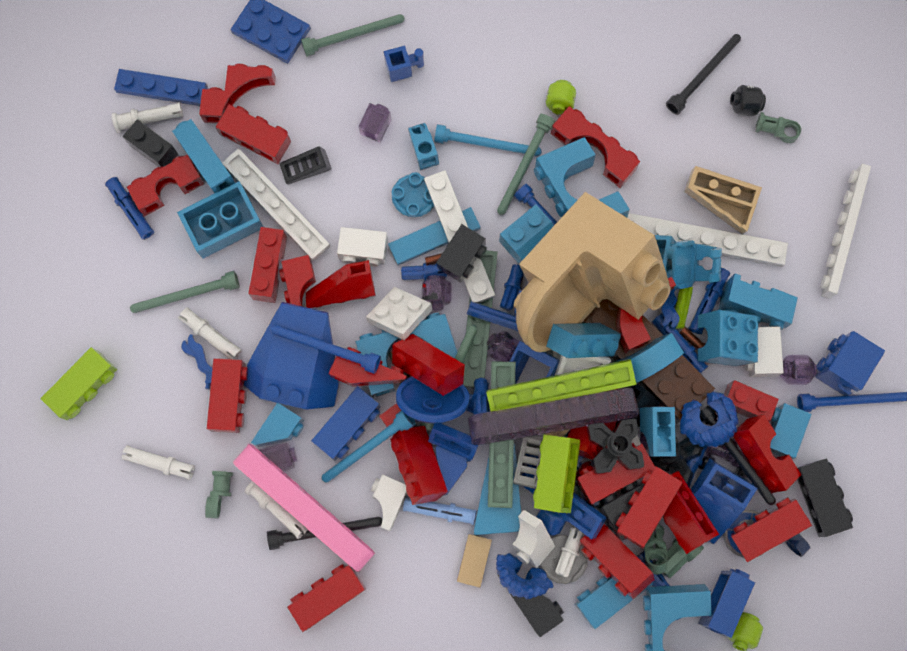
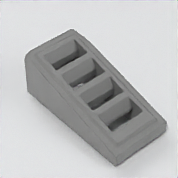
M524 434L513 484L536 489L538 480L536 471L540 464V443L543 437ZM525 453H526V454H530V455L539 456V458L537 459V458H532V457L525 456ZM523 463H525V464L534 465V466H537V467H536V469H535V468H531V467H527V466H522V465H523ZM523 472L535 476L534 478L521 476L520 473Z

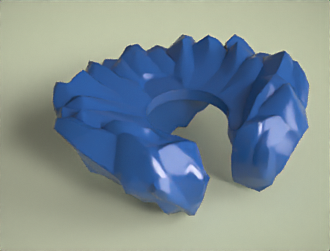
M712 391L707 393L706 396L707 405L714 409L718 415L715 425L706 426L701 422L700 406L702 405L696 400L685 403L681 411L680 433L685 434L693 445L697 444L700 447H717L729 442V439L734 436V432H737L736 426L739 423L733 401L723 393Z
M511 553L497 555L496 569L500 584L507 588L509 594H512L513 597H525L527 600L546 594L549 588L554 587L543 569L533 567L528 571L526 579H523L517 575L521 569L522 562L516 556H513Z

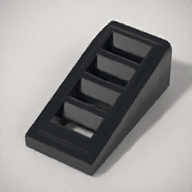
M320 146L279 163L286 184H291L332 169L325 149ZM316 157L319 158V161H320V164H319V165H318V163H317ZM309 159L311 161L312 168H309L307 160ZM300 162L304 170L303 172L300 171L298 163ZM293 165L296 175L292 176L289 166Z

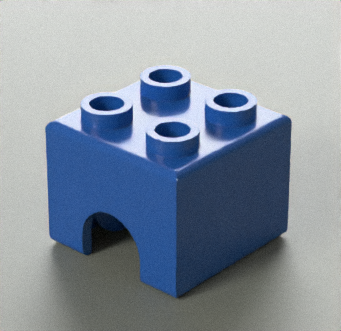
M855 331L846 335L842 333L838 339L834 338L827 348L830 351L826 358L822 357L816 365L815 369L818 372L815 378L843 396L851 395L852 389L858 392L864 388L884 355L885 350Z

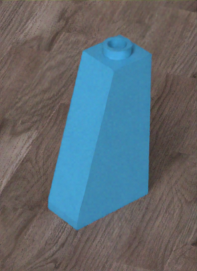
M192 119L179 123L172 132L212 191L216 193L234 184L233 178Z
M515 444L513 453V481L517 467ZM488 457L474 526V535L519 532L520 522L518 516L521 514L519 485L513 484L512 508L488 507Z

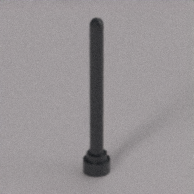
M734 34L680 94L672 95L666 102V107L673 114L679 115L685 109L686 100L740 42L741 36Z
M706 406L700 410L701 422L704 421L706 425L709 424L710 426L716 424L718 416L714 409ZM730 438L729 442L724 443V446L752 484L758 488L757 491L766 503L774 505L776 503L775 497Z
M373 517L344 522L343 524L351 531L381 526L382 518ZM309 530L305 534L302 532L303 536L299 539L292 532L267 531L269 550L280 549V546H284V543L315 538L316 536Z

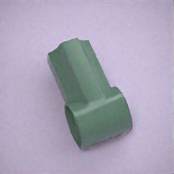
M675 538L671 543L672 546L667 550V569L663 574L671 578L687 561H692L704 549L703 545L686 554ZM658 559L655 565H660L663 562Z

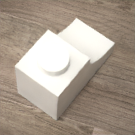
M382 475L381 479H375L371 491L374 492L373 498L378 499L383 510L381 528L391 531L407 495L406 484Z
M523 510L518 516L520 528L513 546L517 551L516 557L525 565L530 563L538 568L555 548V545L543 522L526 510Z

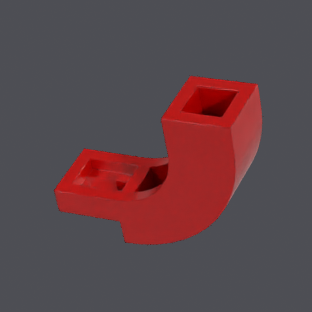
M670 277L668 280L671 288L670 291H672L676 284L673 278ZM619 308L616 328L617 332L621 334L619 341L627 354L646 345L651 338L643 324L642 316L638 320L622 308Z

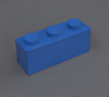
M357 386L311 441L334 461L337 458L342 459L350 450L348 445L353 439L357 441L364 434L365 429L363 427L369 421L371 423L374 422L381 413L379 411L380 404Z

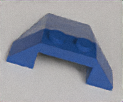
M282 302L247 364V381H244V386L260 399L305 410L334 407L339 381L331 378L329 371L335 361V355L270 332L272 325H278L333 344L329 313Z

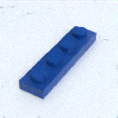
M119 69L114 90L116 93L200 106L202 89H207L208 86L205 82Z

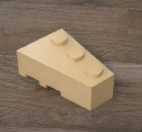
M695 166L691 170L684 192L735 230L744 234L748 231L762 187Z

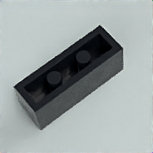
M827 458L797 467L802 474L797 481L818 537H828L852 529V514L844 505V493L841 487L836 484L834 478L835 469L828 462Z

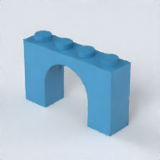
M585 137L536 158L534 174L544 184L546 195L549 199H553L556 204V211L560 217H563L577 201L567 192L564 182L572 175L593 167L596 154ZM619 191L599 199V201L626 218L628 217L630 209Z
M440 313L428 315L427 319L423 320L411 334L418 336L455 358L457 349L446 315H440ZM382 330V333L374 336L373 333L362 335L359 337L360 340L355 342L358 351L362 355L370 354L371 352L380 355L383 362L382 365L388 368V353L392 350L393 344L402 339ZM393 384L369 385L373 398L395 391Z
M705 584L646 587V595L643 596L644 611H647L648 620H644L645 635H648L649 644H645V651H665L663 648V636L667 627L675 620L683 617L712 616L711 591Z

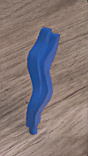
M675 288L670 291L661 309V314L664 318L663 329L672 322L671 329L673 330L679 323V315L674 309L677 302L674 294L677 290Z
M190 334L188 344L184 340L181 348L185 354L196 359L198 369L206 375L205 389L210 390L213 368L207 364L205 352L201 344L195 342L194 336Z

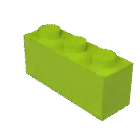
M90 347L40 399L59 418L68 421L79 414L81 411L80 407L86 401H91L97 395V390L103 384H107L113 379L117 368L98 350Z
M543 435V440L540 443V464L536 471L538 478L537 487L533 494L534 508L559 513H571L580 447L579 439Z

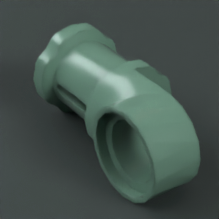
M760 112L755 132L764 131L772 133L785 143H793L801 134V126L796 121L785 119L781 116L779 118L766 116L764 112ZM792 127L796 131V135L789 137L785 134L784 129Z
M212 471L214 476L213 490L210 491V496L206 500V518H219L222 496L231 497V492H229L230 479L234 472Z
M658 523L655 528L656 534L652 533L644 547L645 565L653 574L664 573L667 569L668 560L666 543L663 541L664 527ZM659 559L663 563L660 565H654L650 562V560Z

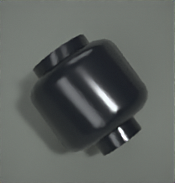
M741 85L730 96V104L733 105L734 112L740 115L755 116L765 107L766 96L759 87Z

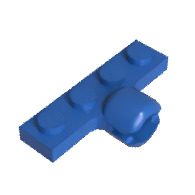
M527 464V467H531V468H535V469H536V467H537V466H534V465H529V464ZM527 473L522 474V476L534 478L535 476ZM523 486L532 494H534V488ZM573 493L571 513H559L540 509L536 516L543 522L551 536L560 534L568 521L590 539L597 537L607 517L575 493Z

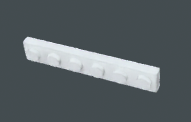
M239 148L222 162L237 181H240L248 193L313 261L330 247V244Z
M861 164L850 174L848 181L851 183L850 190L846 192L843 199V204H846L845 209L839 215L837 222L840 225L839 231L835 233L832 240V246H834L833 254L829 255L826 262V267H829L820 285V288L823 289L822 297L831 299L838 293L871 169L869 165Z
M446 170L424 178L447 240L450 242L461 224L466 227L468 226ZM477 258L472 265L475 267L468 279L464 277L463 280L471 301L481 303L494 298L495 294L481 259Z

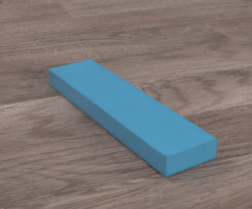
M472 208L463 210L462 213L468 228L474 232L481 229ZM438 221L389 243L388 246L399 266L449 242L441 222Z

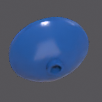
M410 377L399 385L396 392V402L405 414L417 421L444 423L461 416L467 410L469 392L462 384L443 396L414 377Z

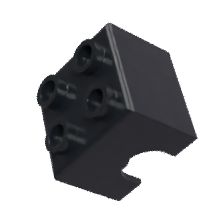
M634 481L620 489L622 494L617 496L613 493L600 500L601 506L597 510L607 517L604 523L621 541L626 538L617 533L619 527L615 524L623 512L628 514L632 507L628 503L635 491L639 493L645 486L643 483L638 485Z

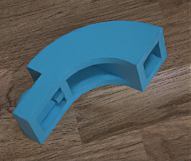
M669 333L656 338L634 354L611 363L631 359L635 380L638 383L671 364L684 352L673 334Z

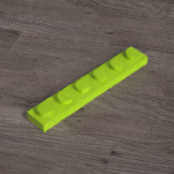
M629 359L490 389L486 393L491 415H497L636 385L632 361Z

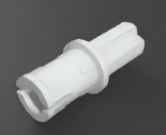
M570 528L565 546L561 547L562 554L555 573L562 577L569 576L575 558L579 557L580 539L585 534L580 530L577 533L576 528Z

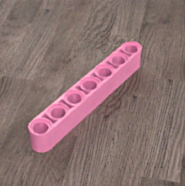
M249 443L233 461L239 470L354 570L360 572L374 556L375 552L252 444Z

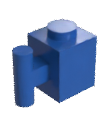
M405 45L383 51L385 65L391 82L412 77V66L416 65L418 68L424 66V52L421 48H417L410 55H408Z

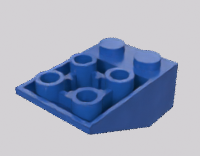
M712 459L708 460L692 486L691 491L719 533L718 536L709 541L715 544L745 510L758 488Z

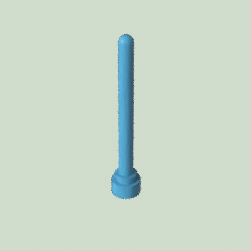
M437 124L434 138L436 143L443 144V142L451 140L523 154L526 153L529 145L452 132L446 126ZM538 147L534 156L541 155V148Z
M401 410L396 414V418L391 425L325 472L321 477L322 481L325 483L331 481L397 431L410 429L415 425V419L409 417Z

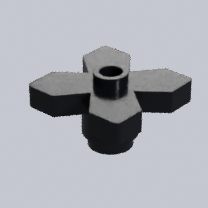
M636 419L620 421L614 433L604 423L587 426L589 441L602 448L592 459L595 474L611 472L617 460L627 470L644 467L642 452L632 447L631 442L639 433ZM614 443L617 444L618 450L614 447Z
M675 434L676 456L649 457L655 468L657 466L665 472L670 470L671 474L679 471L689 486L694 473L686 461L701 456L704 447H700L697 444L693 445L688 437L678 443Z

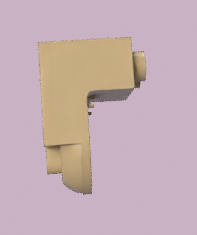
M584 192L519 264L529 283L514 301L517 329L523 342L536 352H545L551 350L546 345L553 324L582 323L595 307H600L599 302L603 299L612 301L638 320L648 308L652 310L660 308L667 300L671 288L655 235L587 192Z

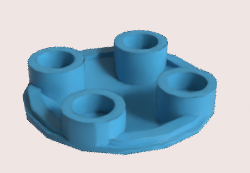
M413 172L400 178L391 191L392 203L405 216L421 217L429 213L434 207L424 181L425 177L421 176L420 173Z

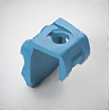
M693 240L679 241L669 246L667 249V259L672 261V269H669L666 274L668 278H673L676 284L674 288H688L695 281H709V283L721 281L722 248L697 244ZM710 257L713 260L712 269H704L702 265H699V260Z

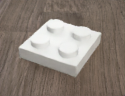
M394 287L366 318L369 324L405 340L433 309L430 302Z

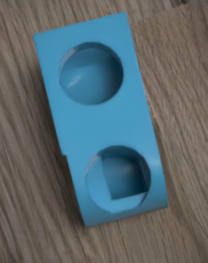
M426 123L409 127L408 132L419 169L423 170L439 165L438 153Z

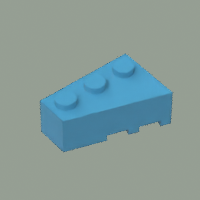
M736 273L725 283L723 287L724 293L718 310L758 316V324L764 322L769 324V327H780V330L792 324L798 297L775 288H771V290L760 288V283L757 281H752V284L741 281V275Z

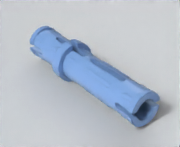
M409 496L405 497L403 511L443 518L451 523L452 521H458L474 525L476 516L475 509L457 507L455 503L447 505L427 502L412 505Z

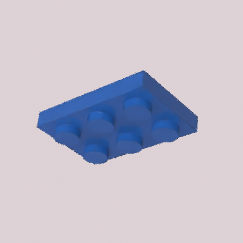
M249 0L230 30L234 35L288 64L301 45V39L306 37L311 27L308 23L266 0Z

